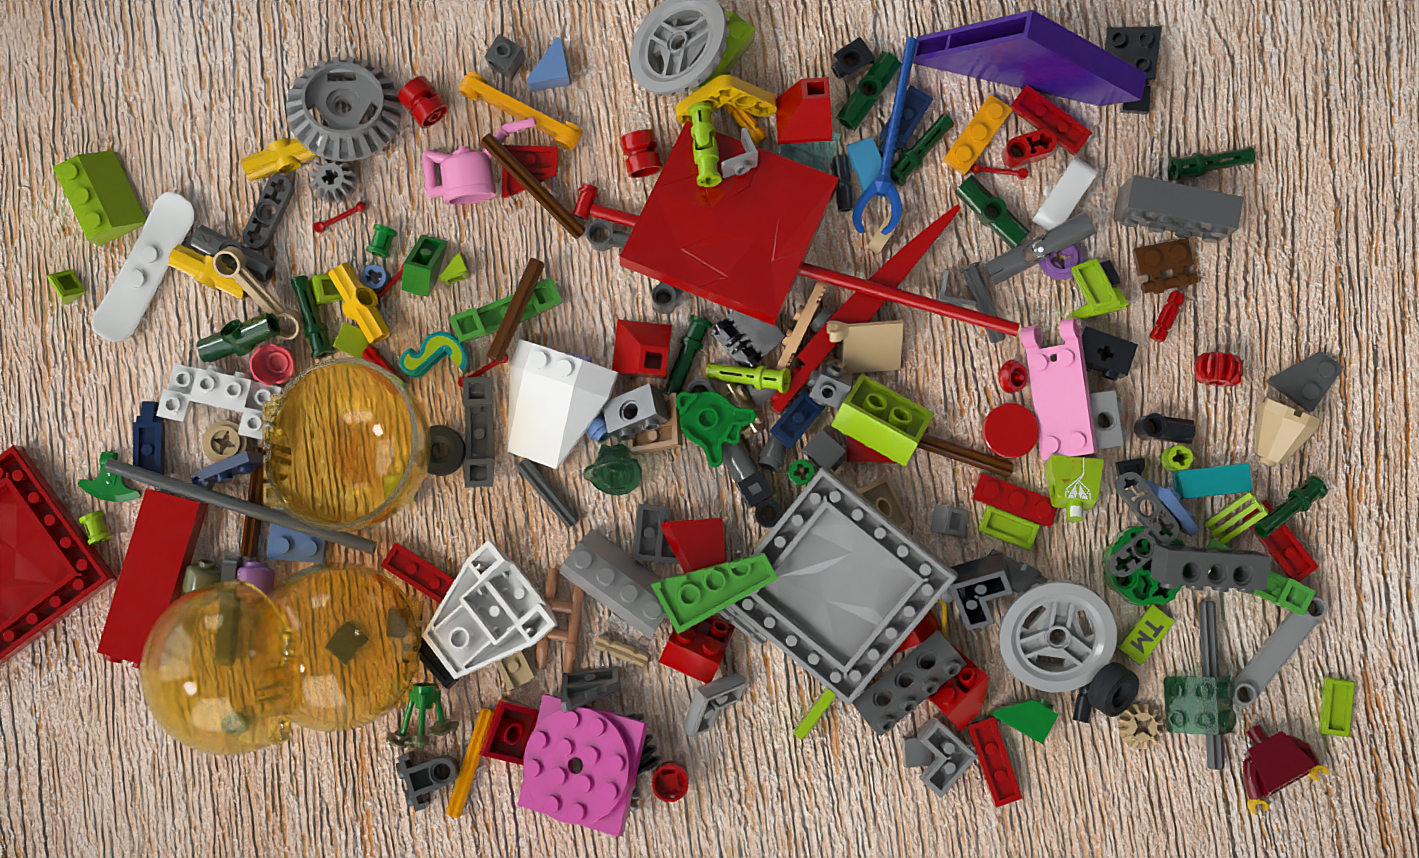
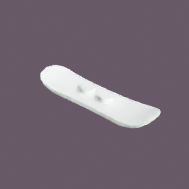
M166 192L160 195L154 202L126 262L95 311L91 321L92 330L102 339L119 342L133 335L141 324L170 268L168 262L172 249L178 244L183 245L194 222V209L192 204L180 194Z

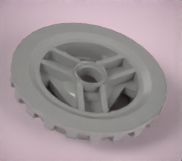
M664 0L656 6L640 25L631 46L630 67L638 84L656 96L661 97L664 94L667 97H673L676 92L680 94L686 93L688 89L695 88L704 82L717 68L727 47L725 39L729 36L730 29L727 27L729 18L725 14L724 7L717 0ZM685 39L682 47L675 50L678 42ZM662 57L665 64L663 72L661 70Z
M332 57V61L329 62L318 61L315 67L304 69V74L301 77L297 76L292 89H289L286 111L290 128L297 140L306 149L320 157L335 161H355L367 158L383 149L398 130L401 119V103L397 98L398 91L395 89L390 77L387 78L380 68L377 67L375 69L370 65V62L365 60L358 62L353 57H348V60ZM336 78H351V79H355L356 81H329V80L336 79ZM340 103H348L352 106L351 110L347 113H340L336 110V107ZM371 105L378 107L372 119L366 124L361 125ZM316 107L328 123V126L325 127L318 123L308 110Z
M1052 579L1047 580V583L1031 585L1029 590L1021 591L1017 594L1015 601L1008 604L1006 607L1007 611L1000 620V631H998L999 648L1005 664L1016 678L1037 690L1066 692L1080 688L1090 683L1098 671L1109 664L1115 651L1117 629L1111 610L1099 594L1090 590L1086 585L1076 584L1071 580L1055 581ZM1039 606H1044L1034 620L1025 627L1023 623L1028 615ZM1080 610L1085 611L1090 624V633L1085 635L1082 633L1075 612ZM1055 629H1061L1065 632L1063 639L1058 642H1053L1049 639L1050 633ZM1037 655L1064 658V660L1060 662H1043L1037 660Z

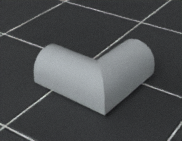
M735 672L697 687L683 724L686 734L691 738L711 730L719 709L740 701L747 680L741 674Z
M933 717L920 728L917 733V739L937 757L920 775L919 779L942 798L978 755L938 718Z

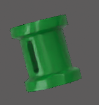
M374 224L373 229L375 232L371 244L365 250L373 255L389 259L390 253L388 251L393 237H396L398 232L387 226Z
M804 459L794 461L788 470L789 480L797 486L808 484L814 475L812 464ZM797 466H801L803 470L807 469L808 473L804 476V480H801L800 476H794Z

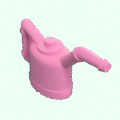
M529 117L525 120L506 123L500 128L498 127L494 137L502 144L510 136L509 134L536 126V120L534 117ZM469 146L458 147V150L454 151L452 155L425 150L422 153L421 164L424 169L426 185L424 189L427 196L430 198L443 196V201L446 205L473 204L494 198L496 196V189L491 166V158L493 156L486 149L483 152H476L474 149H469ZM435 162L441 163L443 185H436Z

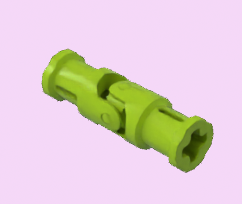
M697 102L688 108L693 123L691 136L694 139V161L698 165L699 171L697 184L704 187H713L722 181L721 174L718 173L717 168L719 154L715 139L716 130L711 121L713 107L710 103Z

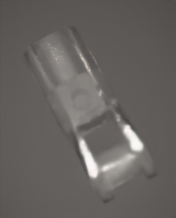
M614 612L605 623L645 652L649 650L647 646L652 639L656 640L657 638L655 635H652L649 639L642 634L638 641L635 640L631 635L636 628Z

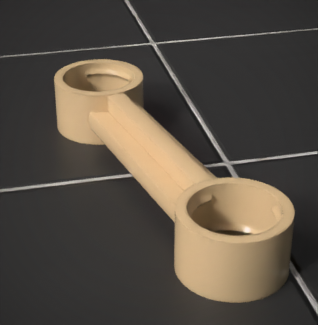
M230 246L219 251L213 258L214 270L222 277H232L265 313H273L276 316L281 328L280 334L277 337L283 340L294 339L304 328L302 315L296 310L284 309L245 267L246 258L241 250ZM222 254H229L235 258L237 262L236 270H229L223 265ZM281 317L291 318L296 324V332L284 330L280 323Z

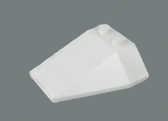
M519 339L510 364L507 452L554 469H559L609 401L618 372Z
M487 540L466 560L422 637L452 677L458 679L538 643L557 625L550 605L518 565L491 540Z

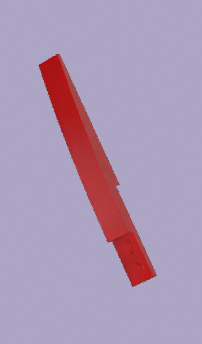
M956 205L898 251L868 280L897 288L958 214L961 207ZM855 292L828 321H840L846 324L869 323L887 300ZM827 322L797 356L796 361L803 365L801 369L797 366L791 372V382L788 391L784 394L777 390L770 398V401L773 402L770 410L778 416L806 383L812 370H816L837 345L838 342H830L829 340L830 334H827Z

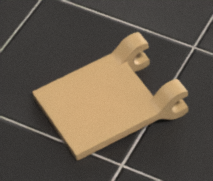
M903 320L856 324L828 321L827 334H830L829 340L830 342L843 340L842 360L836 358L825 359V364H835L848 374L900 370Z

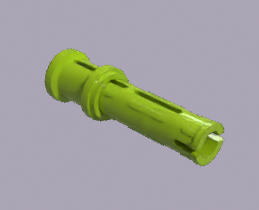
M709 362L706 367V378L709 380L714 379L754 385L755 388L762 391L765 388L776 389L780 393L785 394L789 389L791 374L788 368L774 370L761 365L755 369L715 364L713 362ZM726 372L739 373L742 376L728 375Z

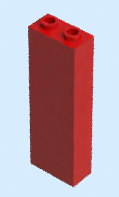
M146 488L96 652L106 655L105 660L115 663H122L123 660L133 662V668L149 671L150 667L161 665L183 592L182 584L185 572L191 564L208 504Z

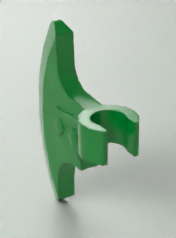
M106 451L101 453L99 460L101 467L99 475L95 480L80 479L78 482V486L85 492L101 500L125 502L141 496L140 490L129 488L125 484L124 477L105 471V464L109 458L118 460V453Z

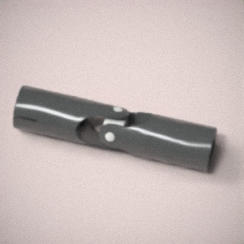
M1084 211L1053 227L1043 238L1035 237L984 264L994 284L997 285L1047 259L1050 252L1063 251L1092 236L1096 231ZM1031 244L1032 251L1037 255L1038 259L1026 261L1023 259L1022 253Z

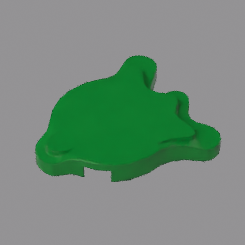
M685 391L679 393L675 399L676 406L679 409L682 432L692 443L703 449L708 464L713 468L719 467L723 462L722 444L728 442L731 445H737L740 441L741 428L752 424L756 419V412L753 409L735 407L727 398L713 391L701 393Z

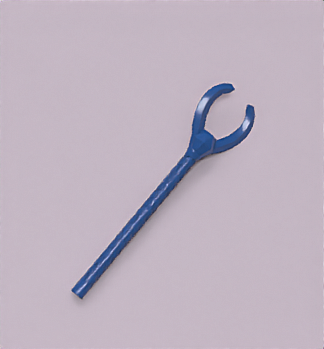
M913 37L906 38L880 171L872 184L859 197L853 210V224L859 233H865V227L862 224V213L874 194L883 197L888 196L891 204V219L888 225L881 231L882 234L887 235L892 232L901 218L902 204L899 193L892 182L891 167L917 39Z

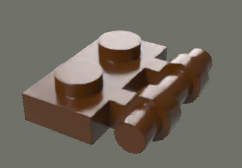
M1188 238L1134 248L1132 250L1137 276L1149 275L1150 282L1141 284L1143 294L1151 292L1160 294L1164 293L1166 289L1177 287L1180 290L1188 288V285L1198 283L1197 273L1186 274L1184 271L1185 267L1194 265ZM1173 271L1174 277L1162 279L1160 276V272Z

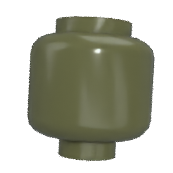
M200 559L199 563L190 564L187 567L182 590L187 594L188 599L195 602L208 603L210 599L216 598L219 594L222 571L216 567L215 562Z

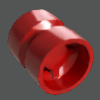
M418 76L409 81L399 91L397 96L403 106L408 111H412V117L421 128H428L437 123L445 116L449 109V105L442 96L434 93L435 88L425 76Z
M653 130L633 131L620 138L623 155L628 156L625 160L628 177H646L662 170L659 153L654 151L657 148V143Z
M665 761L655 769L652 777V789L660 800L675 802L680 800L687 792L689 775L687 769L681 763Z

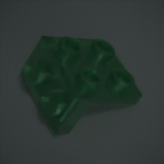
M1231 675L1209 677L1167 676L1164 678L1165 718L1168 732L1222 735L1235 732L1234 727L1237 721L1236 713L1233 711L1235 687L1231 681Z

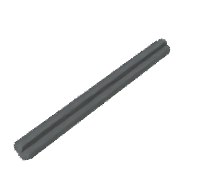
M1201 601L1198 606L1207 766L1212 770H1221L1225 767L1216 604L1214 601Z

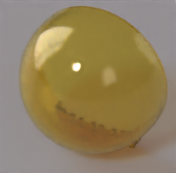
M344 357L325 360L305 369L293 378L280 394L270 395V401L262 402V422L272 423L271 426L262 427L263 451L267 452V455H263V479H271L272 482L263 484V504L271 505L272 509H283L289 516L302 524L335 532H352L379 525L392 518L409 504L424 482L430 464L432 449L431 429L427 415L421 402L410 387L398 376L382 366L359 358Z
M326 562L303 568L291 574L266 596L259 606L250 629L248 658L251 673L259 692L266 702L285 719L299 726L322 732H341L361 728L384 717L394 708H405L406 703L409 701V690L413 689V684L417 683L411 682L412 678H417L419 674L420 654L418 653L421 648L422 626H416L415 621H423L424 601L414 600L415 594H404L396 583L386 575L358 563Z
M225 580L206 584L191 590L173 602L159 616L145 641L141 655L140 682L144 699L151 714L163 730L172 738L191 749L206 754L221 756L241 755L265 749L273 743L277 744L290 740L291 718L287 716L281 717V715L292 714L293 690L286 687L293 686L295 662L290 659L284 660V657H295L296 635L291 634V628L284 625L281 616L269 598L260 589L246 581Z

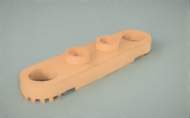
M817 281L806 306L800 304L794 316V320L798 322L794 331L788 329L786 337L782 341V344L786 347L775 370L789 368L827 289L828 283Z

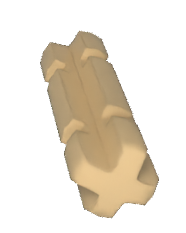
M605 635L598 636L595 643L596 649L603 652L609 651L610 655L628 662L630 660L634 661V664L641 667L646 665L649 658L648 652L640 649L637 651L635 647L617 640L611 641V638Z

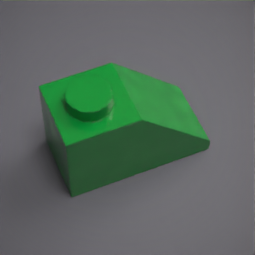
M421 234L404 262L402 290L426 297L430 295L437 282L448 241Z
M1038 697L1037 701L1026 698L990 708L988 714L1041 744L1044 743L1059 715L1052 711L1053 704Z

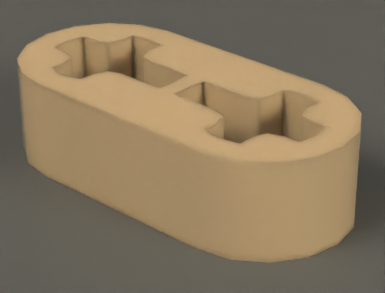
M902 209L898 225L892 232L884 235L881 231L888 225L891 219L890 212L867 248L879 255L907 212Z

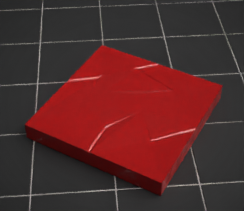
M686 120L619 256L620 266L775 326L836 192L839 178L756 147L758 152L757 167L751 168L742 175L735 174L727 178L722 177V181L713 187L699 186L697 184V177L699 176L698 165L695 164L693 153L694 139L691 136L693 123ZM716 132L715 139L719 154L717 168L718 173L721 174V163L746 152L740 140Z
M17 445L11 446L0 454V666L117 580V577L94 545H88L87 541L89 538L69 513L22 446Z

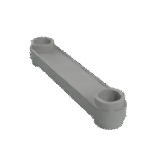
M1314 596L1312 599L1316 607L1313 615H1310L1308 609L1304 616L1289 612L1229 685L1227 696L1231 703L1241 707L1250 706L1254 703L1270 681L1325 616L1327 606L1320 597ZM1244 687L1246 696L1240 701L1237 697V691L1239 688Z

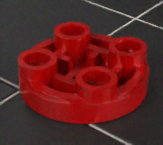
M1015 403L1002 404L992 409L985 417L981 430V437L987 448L996 456L1005 459H1014L1027 454L1035 446L1039 434L1037 420L1031 411Z

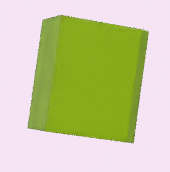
M72 269L47 276L66 305L86 292Z

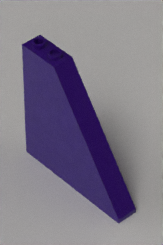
M1034 10L916 37L917 43L912 62L916 65L1021 89L1029 85L1039 93L1096 106L1142 100L1147 73Z

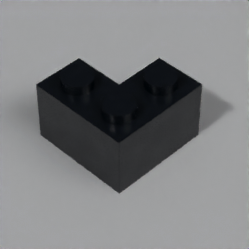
M1003 552L951 567L958 573V576L949 588L967 631L995 624L991 599L1013 594L1012 576Z

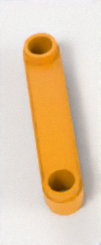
M468 71L460 83L458 91L473 101L481 99L520 120L534 117L536 120V126L534 127L555 137L554 141L567 150L573 151L582 137L583 130L569 121H564L562 124L487 85V80L477 73Z

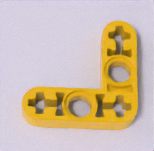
M720 75L680 101L675 107L676 120L683 125L686 120L692 122L688 108L697 102L710 103L713 107V112L726 103L758 117H768L777 111L774 94L732 75Z

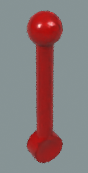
M978 163L973 164L971 168L974 174L986 172L1014 175L1021 180L1028 176L1026 168L1009 170L982 167Z
M360 201L356 203L355 207L323 223L316 222L313 228L317 233H323L326 227L356 212H364L366 204Z
M404 263L401 266V270L377 294L378 302L403 276Z
M505 354L501 362L494 360L468 377H478L499 363H506L509 359L508 355ZM460 377L458 379V385L463 388V378L468 377Z

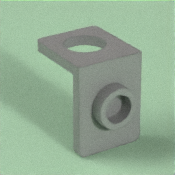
M746 127L741 129V143L746 153L721 163V175L723 178L735 174L742 175L751 168L757 167L758 152Z
M944 269L941 273L937 300L973 310L977 302L945 296L949 269Z

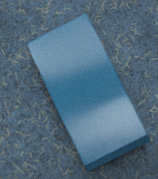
M872 137L845 145L852 170L857 173L862 193L872 184L881 168L882 159Z

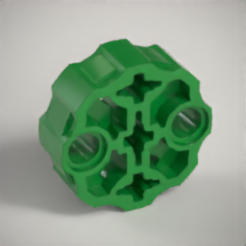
M1131 526L1117 533V537L1112 543L1106 546L1102 558L1106 571L1104 579L1110 590H1114L1125 602L1137 606L1163 605L1175 599L1176 594L1185 585H1178V589L1163 588L1160 591L1161 595H1152L1158 590V586L1161 583L1150 578L1153 557L1149 560L1148 570H1143L1142 566L1127 576V581L1122 586L1117 582L1116 576L1109 572L1107 568L1108 557L1145 527ZM1161 526L1160 535L1167 534L1169 536L1168 528ZM1177 538L1169 544L1186 546L1182 540ZM1145 539L1138 540L1136 543L1137 552L1141 555H1146L1150 550L1149 542ZM1130 553L1125 559L1116 558L1118 564L1115 568L1125 571L1124 564L1127 561L1134 559L1137 562L1138 560Z

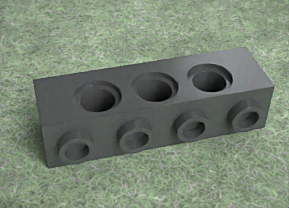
M1154 544L1150 578L1161 582L1160 586L1168 589H1178V585H1186L1188 589L1202 591L1205 586L1219 592H1229V588H1236V591L1253 594L1254 589L1266 590L1271 557L1251 550Z
M937 630L858 696L852 704L868 725L881 737L908 713L913 712L928 696L934 694L947 680L957 675L967 663L940 631Z

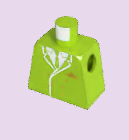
M1050 455L1044 468L1051 505L1056 508H1066L1067 521H1083V510L1092 509L1097 502L1104 459Z

